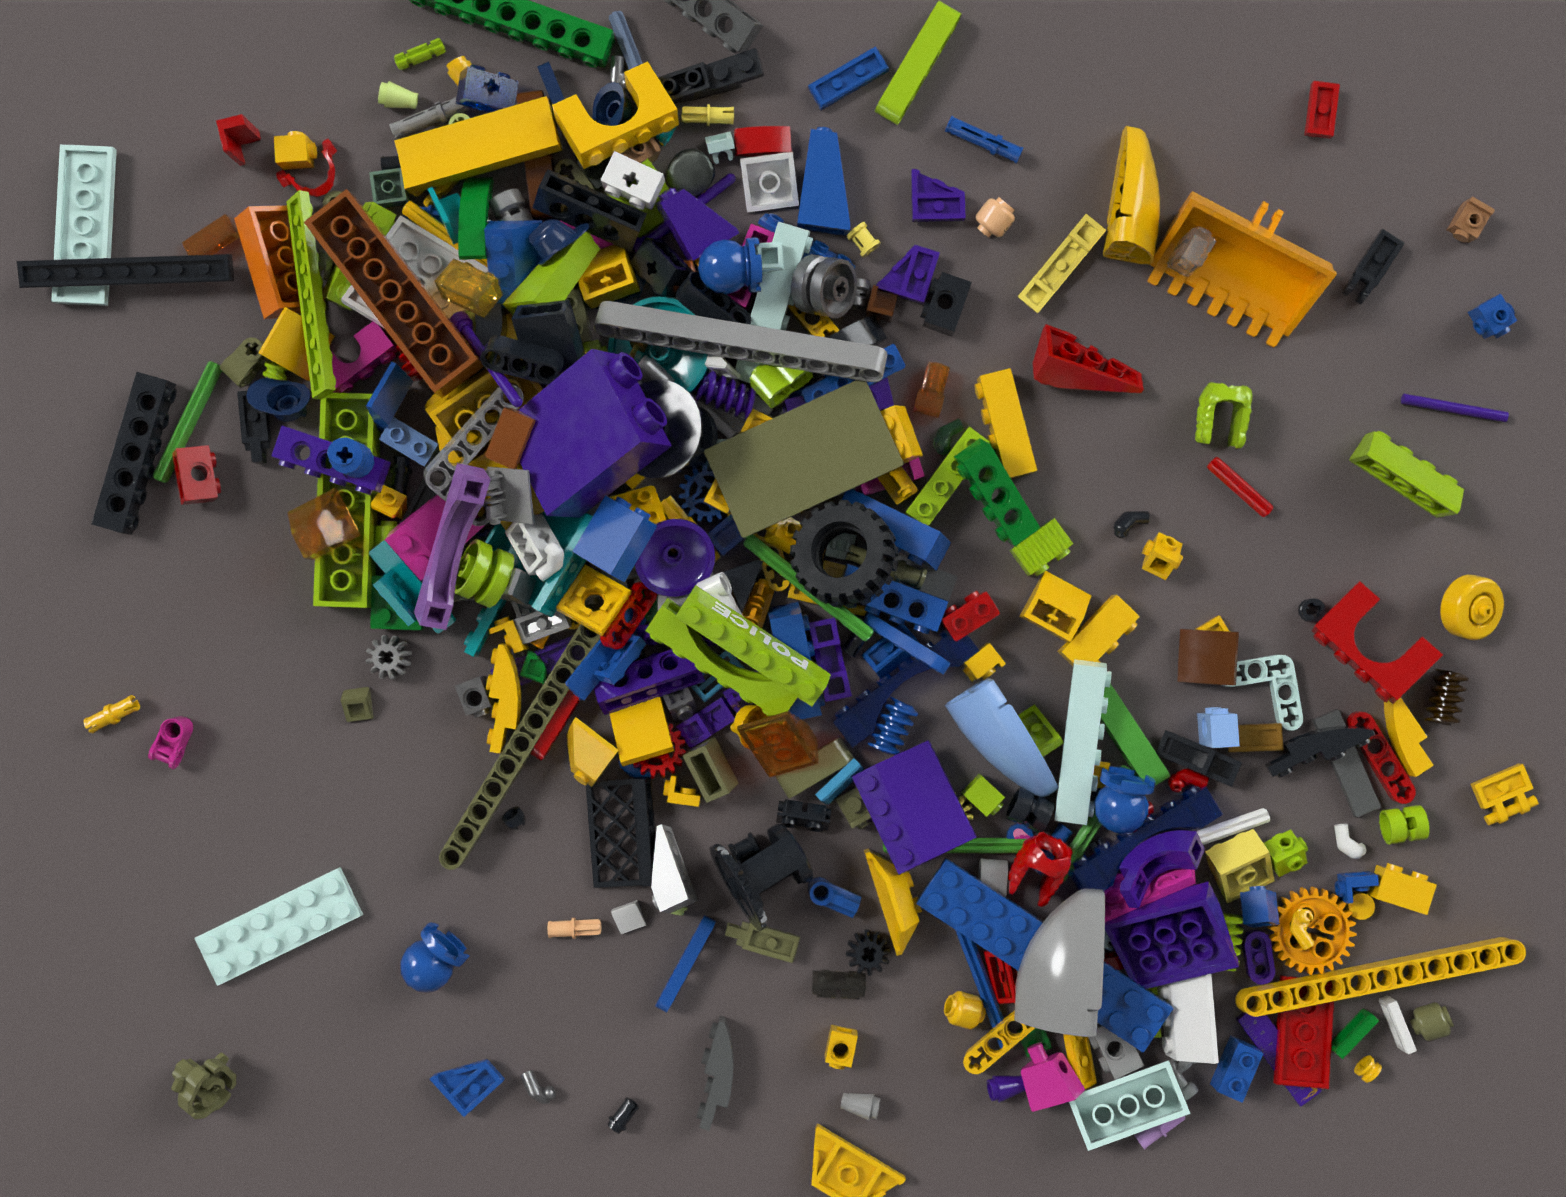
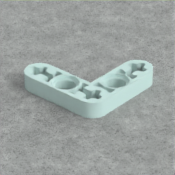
M1271 655L1237 661V671H1241L1242 676L1236 677V685L1222 686L1235 687L1269 681L1276 722L1282 723V729L1294 731L1298 729L1303 723V714L1292 659L1286 655ZM1279 659L1281 663H1286V668L1282 669V673L1280 670L1268 671L1267 666L1277 665ZM1253 663L1258 664L1261 668V673L1257 678H1251L1248 674V667ZM1283 685H1287L1291 689V696L1287 700L1281 699L1278 695V690ZM1293 703L1294 707H1288L1289 713L1295 715V720L1291 721V725L1288 722H1284L1283 719L1288 716L1287 708H1281L1280 704Z

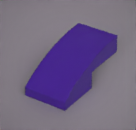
M723 696L676 727L681 731V735L691 749L733 722L736 713L725 696Z

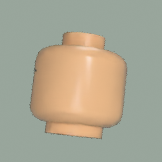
M1000 197L996 200L990 198L976 214V220L980 223L977 229L988 238L992 234L996 237H1002L1015 221V216L1013 215L1015 210Z

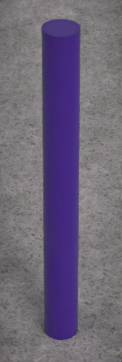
M1403 394L1401 397V404L1500 422H1507L1509 413L1505 411L1410 394Z

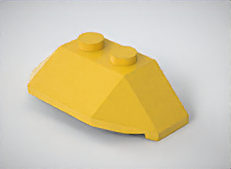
M866 849L864 853L896 955L899 956L903 954L919 923L917 913L922 912L921 907L916 904L918 897L912 898L909 889L914 887L909 871L898 874L890 859L871 849Z

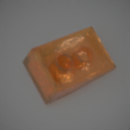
M789 711L737 726L738 732L769 778L819 764L818 743L815 734L807 722Z

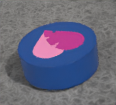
M1013 824L1006 832L1007 839H1027L1033 836L1032 830L1026 828L1025 824Z

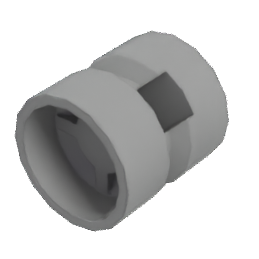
M519 189L504 191L489 201V206L495 218L500 219V221L534 220L529 209L524 208L526 203Z

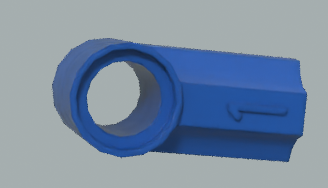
M821 877L814 878L808 884V894L813 903L826 906L851 918L854 917L862 896L832 884ZM817 886H826L827 893L823 897H816L813 894Z

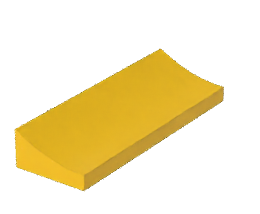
M547 96L394 140L401 166L404 189L411 194L563 150Z

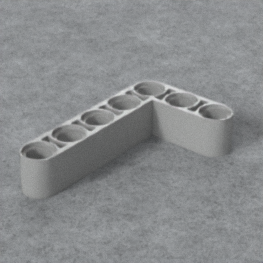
M511 383L523 401V392L519 387ZM500 387L490 395L424 470L423 477L426 484L444 501L447 500L457 463L468 465L492 438L502 410L505 407L519 408L514 407L511 402H504V392ZM491 409L497 410V420L487 423L484 418L486 412ZM471 430H478L480 432V438L475 443H469L466 439L467 433ZM453 450L462 452V458L457 463L448 461V455ZM437 470L444 473L443 480L439 483H432L430 481L431 473ZM485 502L482 506L485 508L483 516L475 518L472 523L475 526H483L489 522L486 519V506L488 505Z

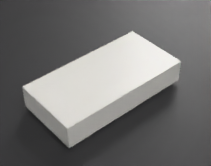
M1388 995L1379 998L1380 1006L1397 1048L1407 1054L1416 1052V1047L1397 1001Z

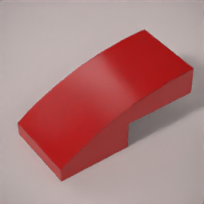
M757 126L734 129L735 156L757 157L763 154L772 155L792 152L790 126Z

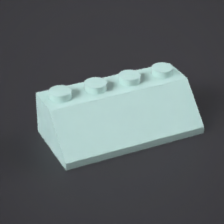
M1169 1060L1084 1091L1076 1100L1069 1102L1088 1151L1190 1114Z

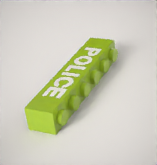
M696 585L675 616L811 707L827 687L831 676L830 673Z

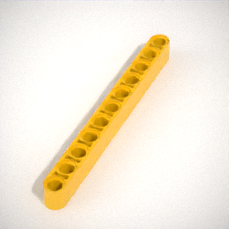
M1498 937L1323 972V974L1318 973L1244 988L1237 993L1235 1003L1241 1011L1253 1017L1516 965L1525 959L1526 949L1517 940ZM1510 945L1511 952L1508 956H1506V947ZM1484 950L1485 958L1481 961L1480 953ZM1459 955L1460 963L1455 967L1454 959ZM1433 960L1435 967L1429 972L1428 965ZM1408 965L1409 973L1406 977H1403V968ZM1382 970L1384 977L1381 982H1377V974ZM1357 975L1358 983L1352 988L1351 979ZM1331 980L1333 987L1330 992L1326 993L1325 985ZM1302 986H1306L1307 993L1303 998H1300L1299 990ZM1280 991L1281 999L1279 1002L1274 1003L1273 995L1275 992ZM1254 996L1255 1005L1248 1009L1247 1000Z

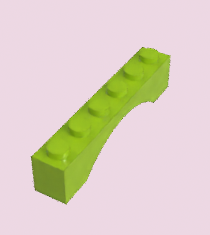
M667 598L645 630L650 634V637L657 643H664L672 648L673 653L678 657L687 658L693 662L699 671L705 674L709 673L717 678L718 683L723 687L732 688L738 692L744 701L751 704L754 703L762 708L763 713L768 717L777 718L781 721L798 697L760 672L737 667L721 658L706 644L699 632L675 617L681 606Z

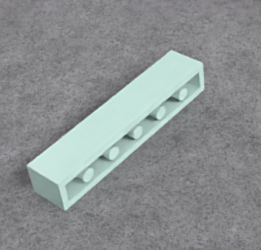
M778 222L772 242H783L784 270L763 273L762 282L759 285L761 286V292H757L751 313L752 321L750 325L787 330L790 316L786 315L789 305L794 306L791 294L792 277L804 253L809 254L813 242V238L809 237L810 231ZM738 360L735 368L741 375L738 380L750 383L749 378L752 371L757 366L765 364Z
M1074 659L1054 821L1087 825L1088 817H1093L1095 801H1090L1091 791L1096 792L1098 776L1093 775L1094 765L1100 766L1101 750L1097 749L1098 739L1103 740L1105 724H1101L1100 719L1101 713H1107L1108 698L1103 697L1104 688H1110L1112 674L1111 671H1107V663Z

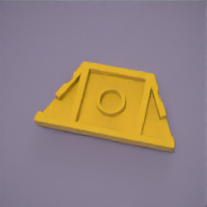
M817 1123L815 1126L811 1185L830 1197H883L888 1190L897 1184L901 1185L905 1182V1175Z

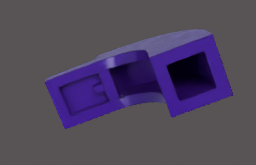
M1178 830L1158 834L1140 843L1125 857L1119 867L1124 877L1120 884V892L1129 908L1139 909L1149 884L1159 874L1171 869L1197 870L1205 850L1197 831Z

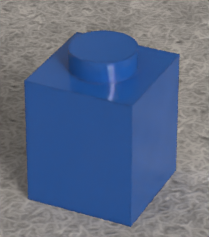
M1265 886L1249 887L1248 892H1240L1244 925L1254 928L1280 925L1276 892L1266 890Z

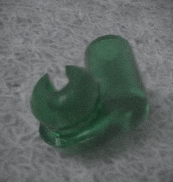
M959 418L938 428L933 442L938 454H948L951 450V437L964 430Z

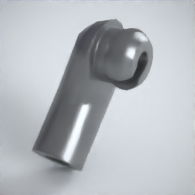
M612 56L610 81L619 83L623 87L624 93L628 94L624 76L625 58L622 56Z
M533 1070L521 1075L527 1093L531 1098L542 1104H548L550 1100L556 1098V1092L552 1086L545 1088L539 1086Z

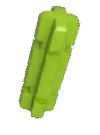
M437 38L431 40V44L427 45V43L407 50L406 54L403 52L396 54L394 60L399 70L410 67L409 64L411 63L416 65L433 58L432 55L434 54L436 56L444 54L446 50L442 40Z

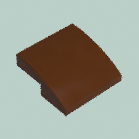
M1180 629L1177 682L1236 685L1239 632Z

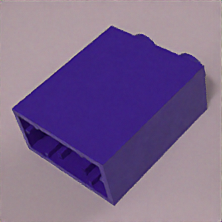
M591 349L519 409V411L536 420L520 459V464L523 470H529L530 484L547 516L580 518L602 501L605 495L611 494L672 446L662 429L667 424V418L656 402L645 397L638 384V381L643 377L642 371L637 362L627 353L615 354Z

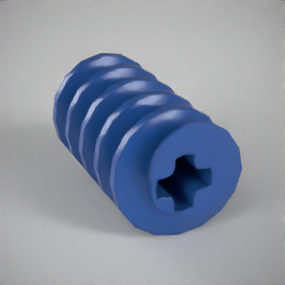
M344 437L336 439L328 447L327 455L332 467L340 473L360 478L369 474L373 468L374 456L371 450L360 442Z
M889 696L894 702V705H885L890 714L880 715L885 721V724H876L881 733H872L871 736L876 740V743L868 742L867 744L886 754L897 755L900 751L895 745H904L905 743L899 736L909 735L904 726H913L914 723L909 719V716H918V712L912 706Z

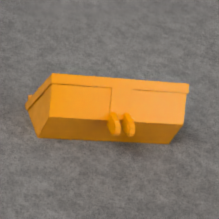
M1192 191L1176 213L1155 252L1154 261L1148 264L1154 267L1147 281L1156 286L1163 273L1173 277V280L1167 292L1173 296L1178 294L1183 283L1191 286L1193 290L1187 303L1192 306L1198 304L1203 293L1212 297L1213 300L1207 309V314L1213 317L1218 314L1223 304L1233 308L1226 321L1232 327L1237 326L1243 314L1252 318L1246 334L1251 337L1257 336L1262 325L1271 328L1272 331L1266 344L1274 348L1277 346L1282 335L1288 337L1337 273L1334 271L1332 263L1274 234L1284 213L1282 210L1278 209L1274 212L1268 227L1265 228L1260 225V222L1268 210V203L1263 201L1252 221H1249Z

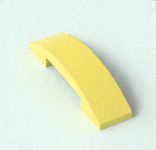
M1085 214L1039 272L1018 295V298L1038 314L1106 232V229L1089 215Z

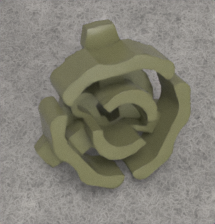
M222 1052L214 1059H207L204 1065L201 1066L191 1058L182 1059L176 1064L172 1072L175 1081L171 1089L179 1093L178 1106L195 1120L204 1119L212 1112L222 1108L231 1097V1093L225 1089V1085L233 1089L237 1084L236 1074L226 1065L229 1058Z

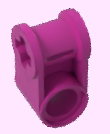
M184 716L165 720L161 724L157 737L149 750L148 759L162 761L168 764L171 769L177 768L184 756L185 748L193 732L191 720ZM174 723L180 726L181 731L179 735H176L173 731Z

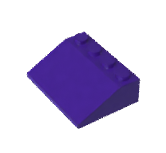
M929 740L852 776L898 874L906 873L977 838Z
M1209 882L1186 887L1139 909L1105 922V931L1129 978L1146 989L1239 967L1220 903Z

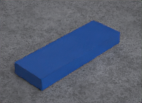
M875 46L809 84L808 89L820 110H823L889 72V67Z

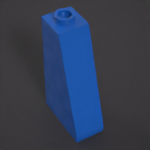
M817 127V129H811L797 227L808 231L847 236L850 232V218L837 132H832L830 128Z

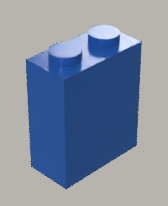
M605 495L572 552L625 582L656 530L657 525L649 521L651 515L637 507L635 511L629 509L632 504L617 496L616 500H613Z

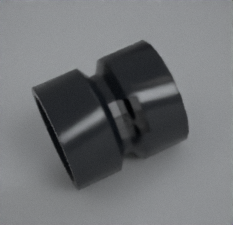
M1019 787L1009 804L1006 819L1019 825L1026 823V828L1037 833L1043 832L1050 821L1055 804L1043 797L1036 799L1034 798V793Z

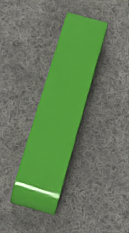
M1110 683V688H1104L1103 697L1108 698L1107 713H1101L1100 722L1105 724V730L1129 767L1135 770V776L1145 779V776L1149 775L1155 779L1156 786L1169 778L1170 774Z

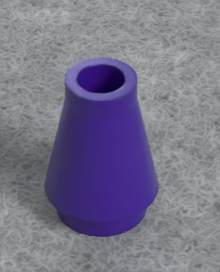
M1021 1075L992 1076V1079L987 1080V1090L991 1101H998L1000 1103L1026 1091Z

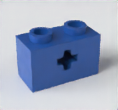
M1230 1035L1210 1085L1217 1092L1243 1103L1264 1053L1255 1045Z

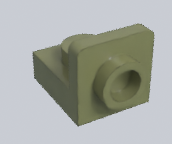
M856 786L835 798L851 828L857 826L858 829H861L872 822L871 816Z

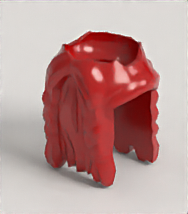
M1039 832L1037 835L1027 838L1023 841L1022 848L1016 854L1014 863L1008 871L1009 894L1013 895L1026 871L1029 868H1033L1044 873L1040 882L1038 906H1046L1055 894V891L1063 883V878L1070 869L1072 849L1062 839H1056L1045 832ZM1041 849L1051 852L1055 856L1054 860L1047 858Z

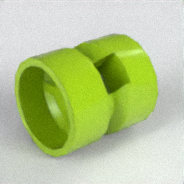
M1421 805L1404 807L1402 811L1394 808L1380 812V830L1387 844L1404 843L1406 839L1409 841L1425 840L1429 837V821Z

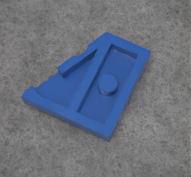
M488 1059L436 1073L430 1078V1081L458 1112L465 1117L497 1088L505 1078Z

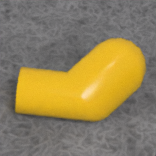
M1298 909L1293 914L1290 925L1291 933L1303 950L1315 944L1307 932L1308 924L1313 920V914L1308 909Z

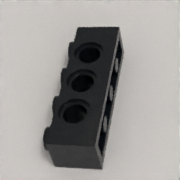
M547 169L538 187L532 207L574 227L588 223L589 228L586 232L630 252L634 247L647 215L643 211Z

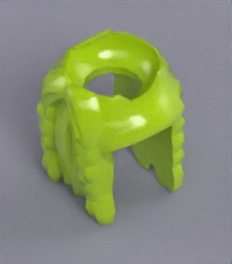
M1208 383L1199 397L1196 418L1197 430L1195 432L1196 442L1210 444L1215 406L1217 403L1227 401L1233 404L1227 446H1235L1236 449L1242 448L1246 442V432L1252 412V390L1244 385H1231L1228 387L1223 383Z

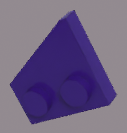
M917 169L911 170L912 222L965 221L964 191L955 187H949L943 181L936 178L927 177Z
M914 245L892 267L891 271L877 283V290L924 304L940 252Z

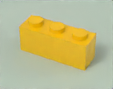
M1117 594L1111 595L1076 631L1072 641L1066 642L1057 652L1072 666L1074 659L1100 662L1099 658L1105 652L1110 654L1119 645L1117 640L1123 634L1127 636L1136 628L1138 624L1135 621L1140 616Z

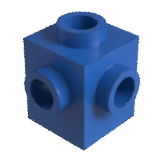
M1501 294L1488 299L1467 312L1473 321L1475 331L1482 335L1484 339L1493 335L1496 339L1511 331L1509 326L1518 321L1514 316L1515 311L1513 307L1504 300Z

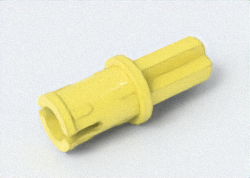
M707 104V107L684 106L682 107L681 118L682 122L707 123V126H710V123L733 125L734 107H710V104Z

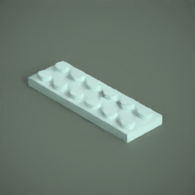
M60 144L54 260L111 258L117 152L114 147ZM109 285L52 287L51 302L56 304L108 306Z
M341 867L194 939L218 986L362 916L363 913Z

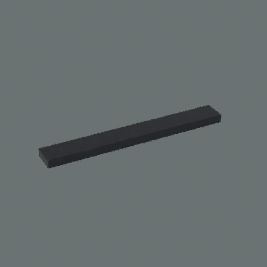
M232 254L17 261L19 288L234 281Z

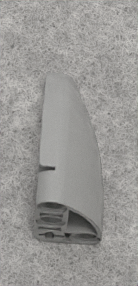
M1085 888L1077 891L1051 912L1038 928L1028 944L1017 974L1015 1021L1037 1029L1060 1034L1084 1037L1096 1036L1098 1010L1102 1006L1105 935V894L1103 890Z

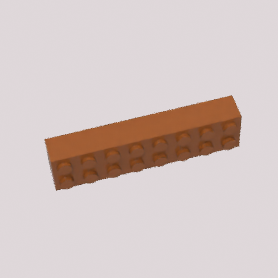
M348 189L344 190L304 221L314 237L436 395L444 398L484 367L468 342L358 199Z

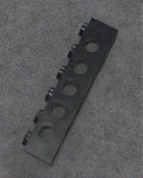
M136 371L91 525L130 535L139 524V509L147 497V491L145 490L147 482L154 473L153 462L155 455L160 452L162 446L160 438L163 429L169 423L168 411L170 405L176 399L177 390L175 389V383ZM155 398V407L149 410L148 402L150 399ZM147 423L148 431L146 434L141 435V426ZM137 448H139L141 455L139 459L135 461L133 459V453ZM131 473L133 482L127 486L125 480L127 475ZM121 499H124L126 505L120 512L118 503Z

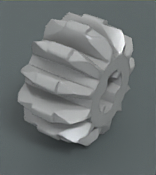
M382 635L381 642L377 639L372 641L376 649L368 648L366 650L368 654L373 655L372 658L366 659V664L374 663L370 672L376 673L379 671L380 679H385L387 674L391 680L396 679L397 673L400 675L406 673L402 665L411 666V662L405 660V656L412 655V651H403L407 646V642L402 641L398 644L399 637L396 635L392 636L391 639H389L388 635ZM392 652L394 657L391 658L393 661L386 662L384 660L387 657L384 656L385 653Z

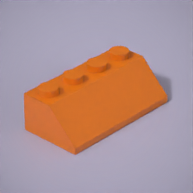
M287 205L248 206L234 219L264 319L278 318L284 307L300 314L301 309Z

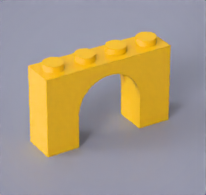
M648 61L624 72L626 89L636 103L638 110L629 121L623 124L606 126L597 123L588 115L576 94L552 105L555 121L584 169L592 165H598L604 159L611 157L614 151L621 154L628 148L639 143H645L650 138L663 132H669L679 125L677 108Z

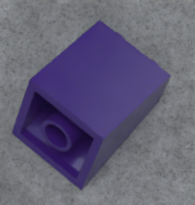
M675 187L670 188L659 194L660 200L655 203L687 260L694 261L699 258L705 248L713 242L729 240L739 234L736 227L685 189L676 190Z

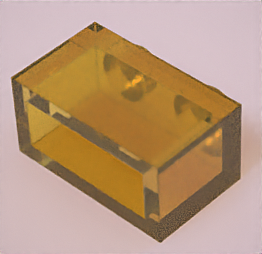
M454 258L434 281L442 299L483 318L503 295L495 275L490 272L485 273L476 269L468 262L463 263Z

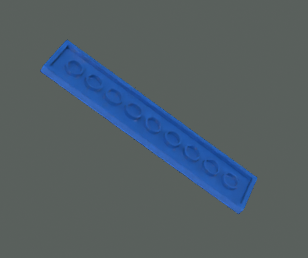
M947 858L944 859L916 901L918 906L1018 971L1030 940L1043 923L1042 920ZM1104 962L1102 1006L1098 1010L1097 1023L1144 1053L1174 1008L1157 995Z

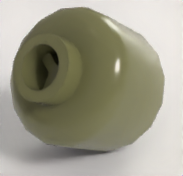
M1437 1002L1415 1008L1413 1011L1414 1019L1410 1020L1416 1036L1422 1034L1423 1038L1428 1042L1449 1036L1451 1033L1450 1028L1454 1027L1446 1006L1441 1007Z

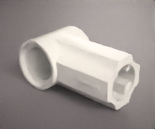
M723 572L696 584V586L742 615L731 594L732 587L729 579Z

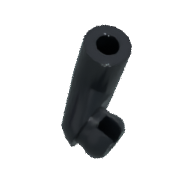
M1126 511L1122 513L1114 523V535L1118 538H1125L1134 524H1149V512Z

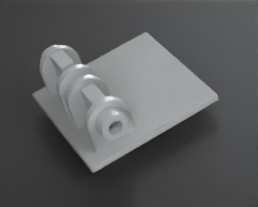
M487 467L485 471L491 480L486 496L491 498L485 499L484 502L485 504H491L486 506V519L489 520L490 524H500L501 521L535 524L529 470Z

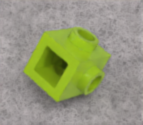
M1291 829L1284 833L1276 834L1272 839L1264 842V845L1270 852L1272 868L1278 877L1291 871H1297L1308 863L1306 857L1308 847L1301 837L1297 838Z

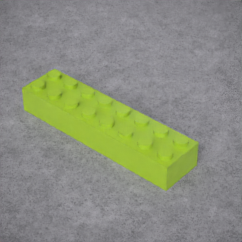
M331 393L320 402L319 438L333 442L338 438L347 437L364 444L371 450L373 456L380 458L379 438L381 437V431H378L366 407L372 394ZM329 458L326 459V467L328 469L332 468ZM321 473L317 484L313 606L371 608L372 576H376V562L369 555V552L375 545V526L378 523V511L371 508V502L378 492L372 490L371 495L356 491L357 485L347 482L344 487L329 482L331 476Z

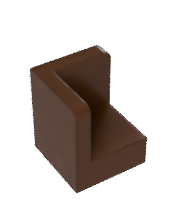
M873 285L865 316H875L876 319L891 322L898 295L877 290L878 286Z

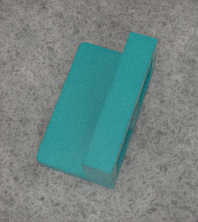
M433 187L428 188L436 211L454 245L458 243L460 196L457 192L439 200Z

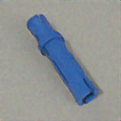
M951 116L945 132L989 150V154L993 156L996 153L1014 161L1016 164L1024 148L1002 139V135L998 134L995 136L976 126L954 118V116Z

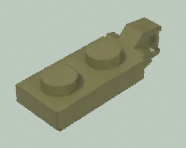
M743 921L741 926L728 923L725 931V936L736 938V945L742 946V949L790 963L794 962L801 938L799 935L768 926L762 931H758L750 921Z

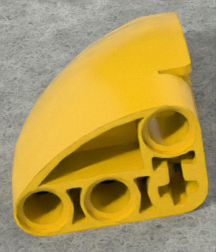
M1125 126L1122 131L1108 210V227L1103 256L1131 263L1151 264L1154 261L1160 219L1158 179L1146 133L1142 129ZM1116 213H1122V214H1124L1126 217H1118V218H1116V217H1115V214H1116Z

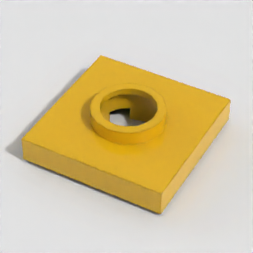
M585 564L556 606L558 612L603 636L631 595V590ZM591 595H598L603 598L604 604L600 607V610L592 611V609L585 607V600Z

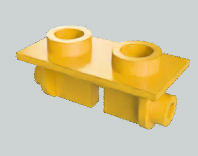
M902 466L877 477L896 505L919 491Z

